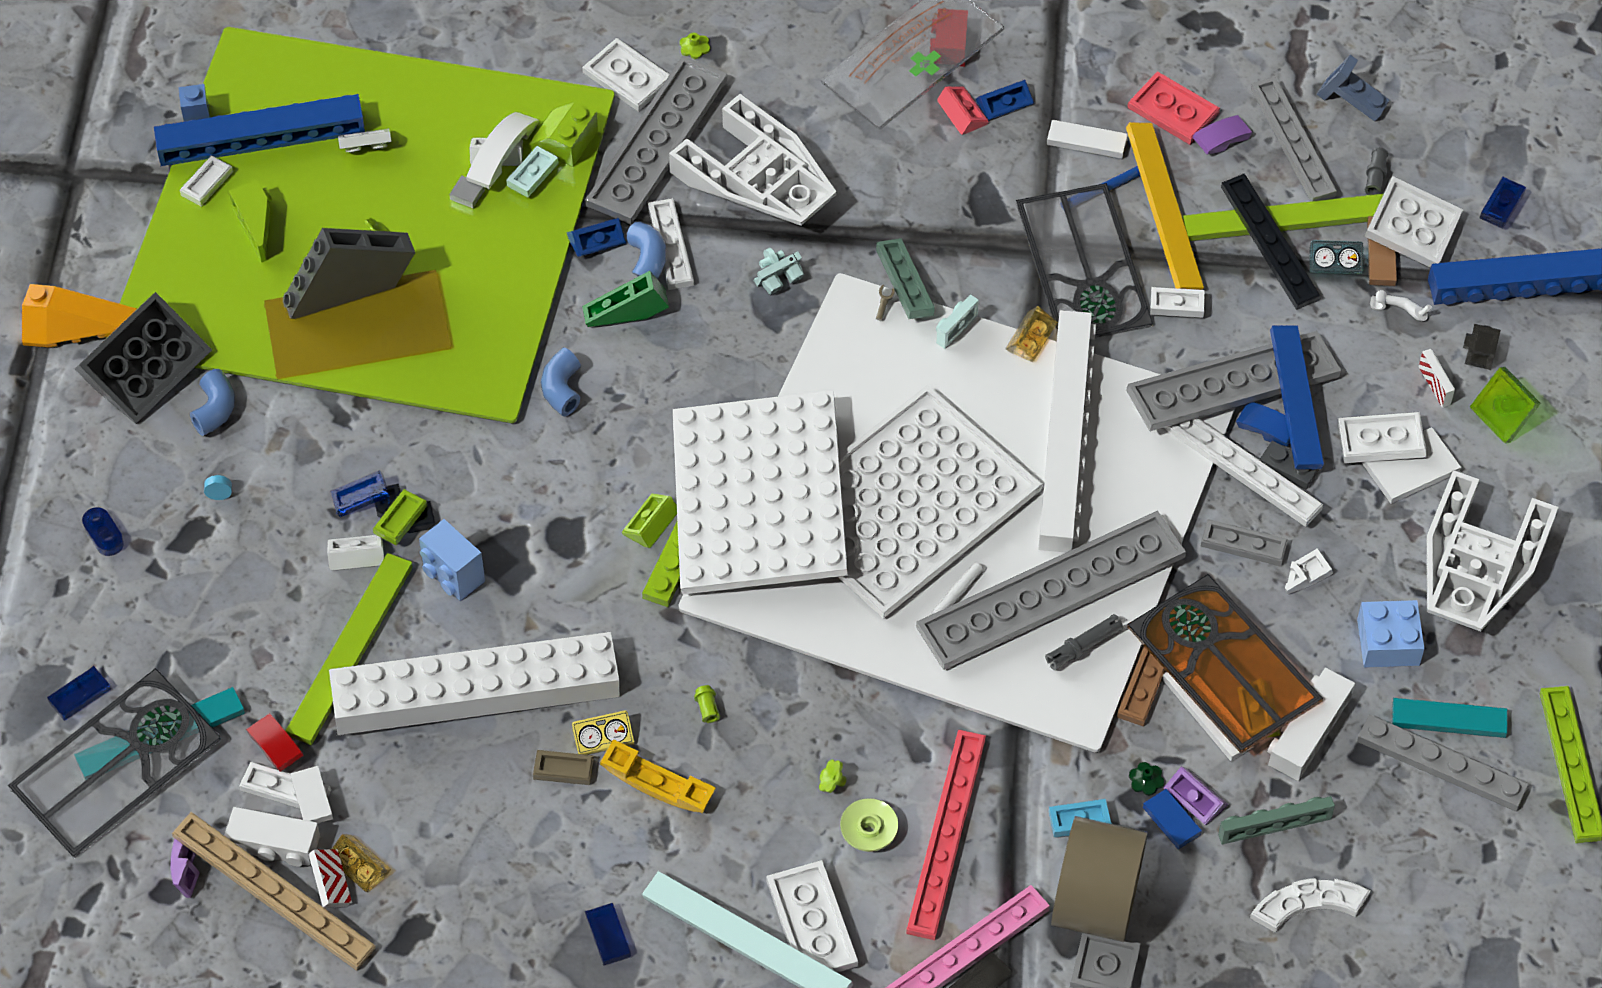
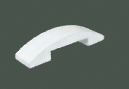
M518 112L504 118L481 146L466 177L467 181L490 189L502 173V163L522 138L528 139L538 126L539 120Z

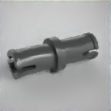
M1375 148L1371 154V163L1366 170L1368 179L1365 193L1367 195L1380 194L1382 191V182L1387 175V168L1385 166L1388 157V151L1384 148Z

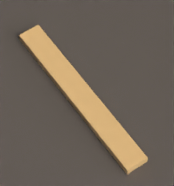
M190 812L172 832V836L356 971L375 950L373 943L194 813Z

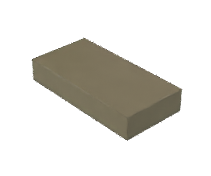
M537 750L533 780L590 785L594 756Z

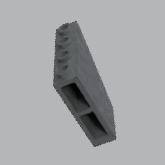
M322 228L318 237L314 240L308 255L304 258L299 271L294 276L290 287L283 296V304L288 311L290 319L303 317L395 288L415 254L408 233Z

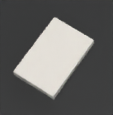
M618 38L582 67L585 75L605 89L613 90L616 97L638 112L653 100L670 75Z
M1420 412L1338 418L1344 463L1426 457Z
M1432 427L1423 431L1426 457L1362 462L1390 504L1451 477L1453 470L1460 472L1461 466Z

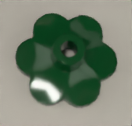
M1147 762L1139 763L1137 768L1129 772V779L1132 781L1131 788L1135 792H1143L1149 796L1153 795L1156 789H1161L1164 786L1161 768L1156 765L1151 766Z

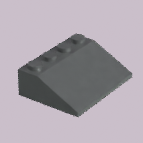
M155 292L94 349L75 370L98 393L136 424L212 349Z

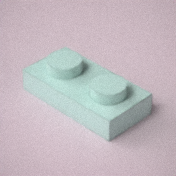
M537 146L506 180L507 186L529 197L559 164L558 157Z
M969 295L963 302L957 303L953 313L947 319L943 318L936 327V343L945 349L978 316V299Z

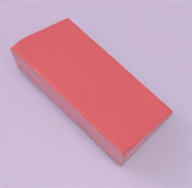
M945 87L937 99L960 134H967L989 123L965 87Z

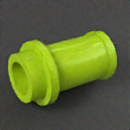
M710 685L698 687L695 690L694 700L699 704L702 721L704 723L718 721L720 714L714 698L716 696L715 690Z

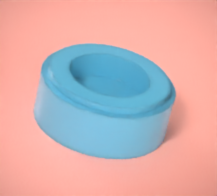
M211 476L204 482V493L210 499L224 500L232 493V482L225 476Z

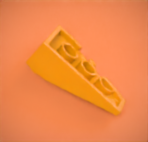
M30 284L22 304V344L24 346L49 348L57 346V342L71 340L72 343L81 342V338L108 337L137 308L56 286Z

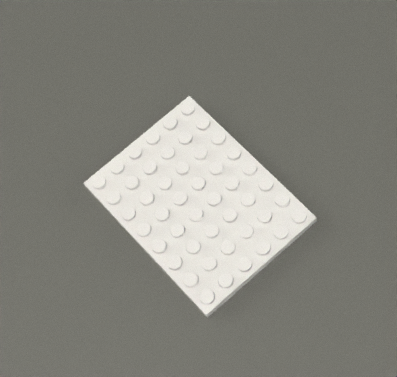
M926 385L839 454L848 575L838 576V578L884 619L1041 491L1042 484L932 388Z
M833 390L673 409L680 589L682 595L848 575Z

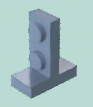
M1349 55L1327 77L1317 95L1325 101L1335 92L1375 122L1388 104L1389 99L1352 72L1358 60Z

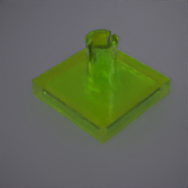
M1499 367L1470 405V408L1506 444L1511 443L1541 403L1506 367Z

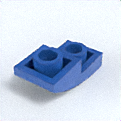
M1251 402L1246 404L1236 420L1238 427L1262 434L1265 441H1274L1288 447L1290 438L1286 416L1258 403Z

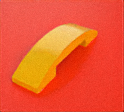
M614 739L612 740L600 761L602 767L620 780L653 798L689 811L704 812L716 787L692 776L685 779L639 757V751Z

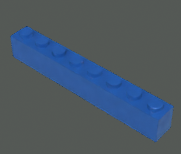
M359 94L154 126L157 153L161 166L209 159L211 155L217 158L335 139L339 135L365 132Z
M1602 248L1431 264L1428 283L1434 305H1451L1459 302H1479L1492 299L1503 300L1513 297L1528 298L1535 295H1556L1568 292L1581 293L1590 290L1602 291Z

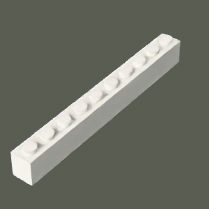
M1064 310L1059 312L1038 550L1068 552L1072 550L1073 542L1078 543L1080 526H1074L1075 519H1080L1081 503L1076 502V497L1082 496L1083 480H1078V473H1084L1085 457H1080V450L1086 451L1087 434H1082V428L1088 427L1089 412H1084V405L1089 406L1091 390L1085 388L1086 383L1091 384L1092 368L1087 367L1088 361L1093 362L1094 346L1089 345V340H1095L1096 324H1091L1092 313Z

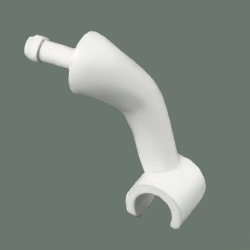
M1383 290L1378 291L1376 296H1372L1370 300V306L1374 310H1383L1386 304L1394 305L1405 309L1418 321L1427 320V312L1432 310L1431 305H1426L1425 308H1422L1405 297L1387 295Z

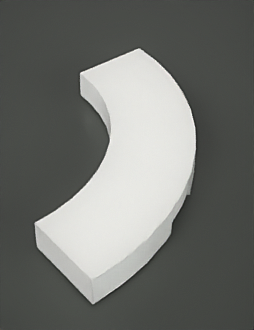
M1315 878L1293 882L1292 885L1278 891H1273L1256 906L1251 913L1250 919L1276 933L1279 927L1288 919L1308 910L1332 909L1356 917L1367 900L1370 890L1339 879H1334V881L1316 880Z

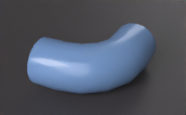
M635 222L627 232L628 243L640 249V256L632 273L638 277L651 271L658 279L666 261V245L663 237L652 226L642 222Z
M562 348L550 359L544 367L541 378L544 398L554 410L564 417L573 413L580 403L579 394L572 390L567 382L581 368V364L577 357L567 348Z
M220 369L210 370L201 378L199 385L208 396V401L202 407L190 412L191 421L201 436L214 431L225 423L234 409V390L229 379Z

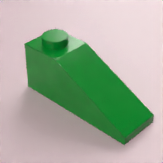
M648 271L583 305L582 308L585 324L588 327L647 319L669 308L666 289L652 272Z

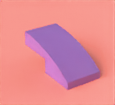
M1236 115L1204 127L1194 133L1193 139L1206 154L1226 151L1230 143L1248 140L1252 131Z
M174 839L171 853L172 881L174 886L186 898H191L200 873L193 865L196 854Z

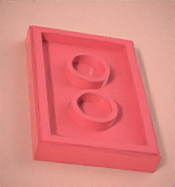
M1158 71L1128 102V109L1189 145L1194 141V133L1208 126L1220 111L1218 106Z

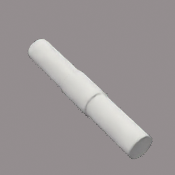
M975 562L951 588L931 614L953 605L982 572V566Z

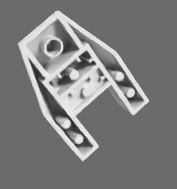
M741 94L722 108L723 128L748 147L728 164L722 165L689 139L684 140L669 153L670 173L689 187L798 225H803L835 197L837 193L799 137Z
M1453 470L1426 537L1427 612L1482 631L1534 574L1559 507L1532 498L1516 541L1464 523L1473 502L1479 479Z

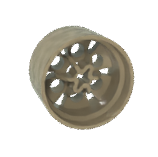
M1075 816L1061 868L1051 926L1124 942L1137 890L1148 832Z

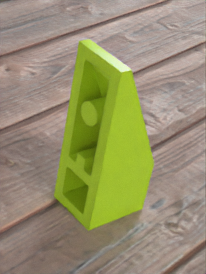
M257 179L229 190L232 207L260 261L264 262L267 257L271 216L269 203L272 202V198L267 187L262 188Z

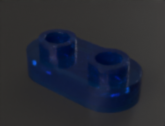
M100 507L87 510L82 517V523L98 552L105 556H113L119 553L124 546V540L109 513Z

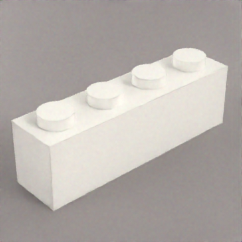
M1326 667L1320 676L1315 675L1310 682V685L1323 699L1284 723L1281 732H1283L1280 739L1274 738L1267 753L1271 754L1268 765L1297 781L1304 774L1352 698L1355 683ZM1310 692L1307 697L1302 695L1295 709L1314 698V696Z

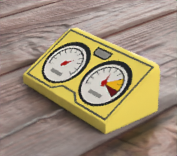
M627 711L572 722V731L578 754L588 755L606 751L613 739L627 746L634 744Z

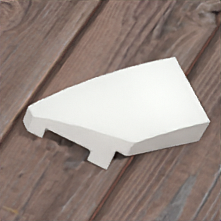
M1318 549L1295 562L1292 561L1285 590L1290 594L1309 587L1333 574L1332 568Z

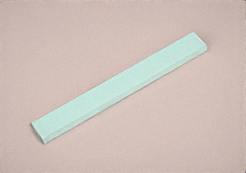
M659 871L642 893L643 898L799 988H851L853 986L852 981Z

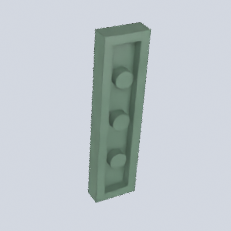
M902 239L877 242L876 252L908 319L934 316L935 307Z
M1331 796L1325 798L1313 797L1303 803H1287L1269 811L1261 809L1243 817L1231 816L1221 821L1218 836L1221 845L1331 820L1335 805Z

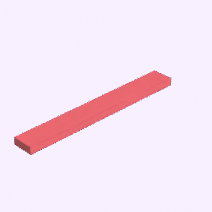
M958 730L906 934L931 940L936 938L986 735Z

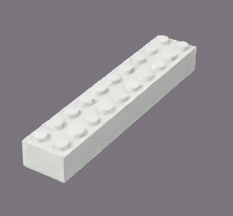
M611 632L329 669L337 735L619 697V675Z

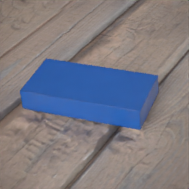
M1167 789L1143 803V809L1178 850L1201 835L1202 830Z

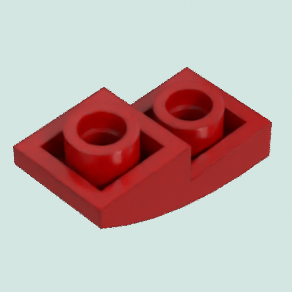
M270 713L246 729L250 737L264 751L269 761L280 772L304 756L291 737Z

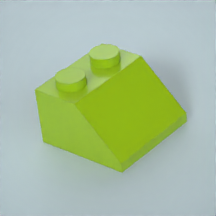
M575 102L553 109L528 144V148L534 150L538 146L557 156L558 161L573 167L598 132L597 112Z

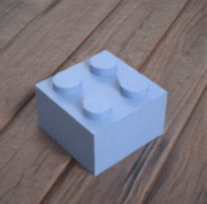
M445 519L419 538L423 571L429 578H436L448 595H454L459 601H462L485 582L481 552Z
M1417 600L1361 602L1357 622L1363 666H1420L1424 652V642Z

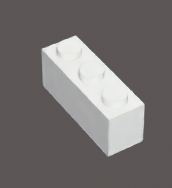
M233 807L224 836L250 855L258 856L262 860L273 861L275 859L299 867L302 865L311 866L309 853L317 849L320 832L316 822Z

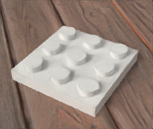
M1392 176L1364 236L1431 268V264L1440 263L1463 209Z

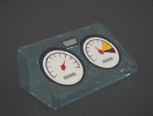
M1312 240L1309 248L1310 273L1362 274L1363 242Z

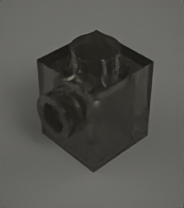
M1474 324L1472 334L1466 333L1463 345L1464 349H1468L1465 364L1491 370L1501 330L1487 325Z

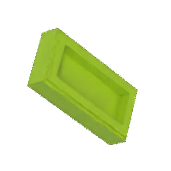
M403 489L374 526L373 533L397 546L425 510L427 501Z

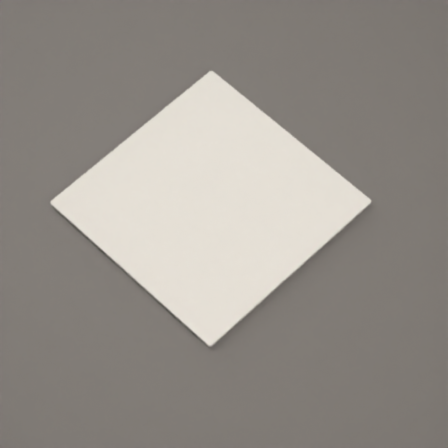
M837 274L778 397L833 390L840 454L928 385L1042 484V489L884 619L838 577L683 594L679 603V611L1095 753L1099 752L1143 643L1128 626V623L1158 605L1174 563L945 670L942 669L916 628V622L932 615L931 612L975 562L980 564L983 570L954 604L1066 553L1038 550L1057 341L1043 337L1035 338L1025 332L1023 337L1035 340L1037 349L1031 355H1022L1015 349L1016 341L1022 338L1018 336L1019 329L977 316L944 349L936 343V327L943 318L947 319L953 313L952 308L933 303L935 307L934 316L908 319L895 292L894 298L888 301L883 319L880 321L876 319L881 300L879 294L881 286L845 274ZM884 287L882 291L883 296H890L892 289ZM1094 353L1093 362L1088 361L1087 367L1092 368L1091 384L1086 383L1085 388L1091 390L1089 406L1084 405V412H1089L1088 427L1082 428V434H1087L1086 451L1080 450V457H1085L1084 473H1078V480H1083L1082 496L1076 497V502L1081 503L1080 519H1075L1074 526L1080 527L1078 543L1073 542L1072 550L1157 510L1182 545L1214 463L1164 428L1149 431L1138 410L1133 408L1134 403L1126 391L1128 384L1161 374ZM1236 407L1202 416L1198 419L1225 436ZM1113 614L1119 617L1115 620V623L1121 620L1123 630L1116 632L1086 650L1077 660L1071 659L1056 670L1050 667L1053 661L1049 664L1047 663L1045 655L1064 645L1065 640L1068 638H1076Z

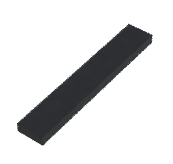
M1245 173L1222 182L1221 189L1295 309L1298 310L1319 301V292Z

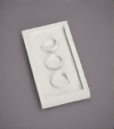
M822 860L766 876V881L789 946L835 972L858 967L854 948Z

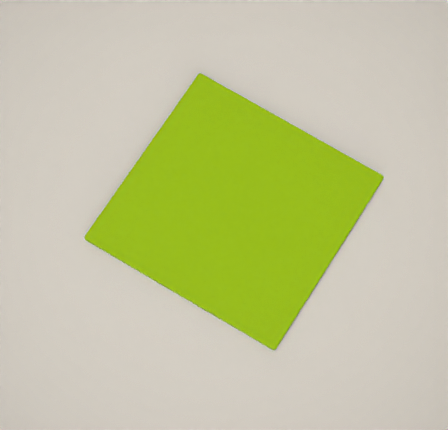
M225 27L203 82L209 104L210 118L219 115L223 116L244 111L248 112L269 107L359 94L365 132L390 129L391 142H386L387 146L382 148H371V145L361 146L359 151L346 152L345 148L340 149L339 140L335 138L217 157V159L232 166L233 173L202 207L181 196L180 189L208 159L172 165L119 304L138 308L156 292L212 349L194 368L205 370L220 369L223 373L515 423L519 416L570 247V241L566 232L575 230L614 101V91ZM575 102L597 112L598 132L575 165L572 167L558 161L559 164L529 197L507 186L506 180L518 166H501L502 173L490 189L485 188L474 208L450 200V192L461 176L467 177L471 167V140L473 138H487L494 128L508 115L518 112L539 120L538 126L528 139L522 138L523 162L533 151L528 148V144L553 109ZM257 179L262 188L267 187L272 198V202L269 203L271 216L267 257L264 262L260 261L232 207L229 190ZM371 217L383 224L389 232L408 233L415 254L395 288L303 317L290 319L288 311L283 304V296L290 287L294 276L299 271L304 258L308 255L314 240L318 237L322 228L370 230L365 224V220Z

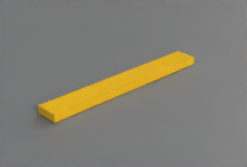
M1129 122L1126 130L1175 288L1203 290L1204 286L1153 124Z

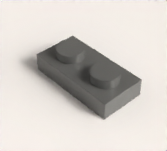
M1271 441L1259 461L1304 489L1308 488L1319 469H1295L1292 450L1274 441Z

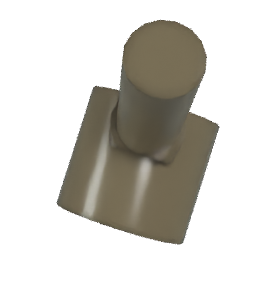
M884 285L879 288L881 300L876 316L877 320L882 321L888 301L894 298V287L892 288L891 295L888 297L882 294Z

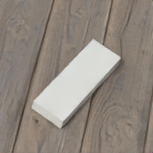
M1052 120L1047 145L1122 159L1128 134Z
M250 762L239 785L241 791L300 808L289 773ZM323 784L328 798L331 788L329 785Z

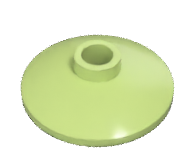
M867 798L855 801L845 809L841 817L840 828L848 844L858 850L872 852L887 847L894 840L898 831V819L894 810L888 804L877 799ZM866 827H871L874 829V831L867 832L864 831V829Z

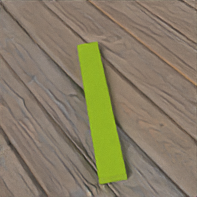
M1383 194L1265 207L1280 231L1367 222L1368 216H1374ZM1235 210L1183 215V222L1189 241L1250 235Z
M390 553L386 554L285 730L291 738L309 745L313 744L334 707L329 669L358 665L413 568L411 561Z

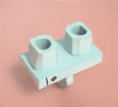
M771 248L764 250V259L759 261L760 267L764 269L757 273L758 277L754 279L757 287L763 285L765 290L771 295L783 287L778 277L779 275L784 273L790 284L800 280L804 275L799 264L802 259L801 255L797 251L779 261V259L785 257L782 250L776 253Z

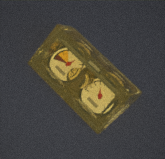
M1039 306L1033 308L1026 314L1005 349L1012 354L1033 362L1058 322Z
M342 834L332 848L338 849L344 873L365 892H369L391 871L384 862L352 835Z

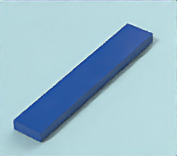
M1272 325L1270 334L1295 469H1322L1324 462L1298 325Z

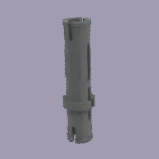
M1113 614L1076 638H1068L1065 640L1064 645L1045 655L1047 663L1049 664L1053 661L1050 667L1056 670L1071 659L1077 660L1086 650L1116 632L1123 630L1121 620L1115 623V620L1119 617Z

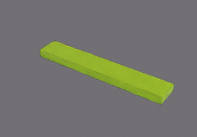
M1569 686L1541 688L1539 694L1575 843L1602 841V819Z

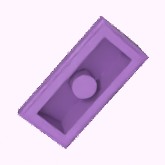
M1182 766L1163 788L1167 789L1180 804L1204 825L1210 823L1228 806L1221 797L1197 776Z

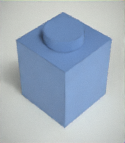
M205 85L179 87L180 106L184 122L210 118Z

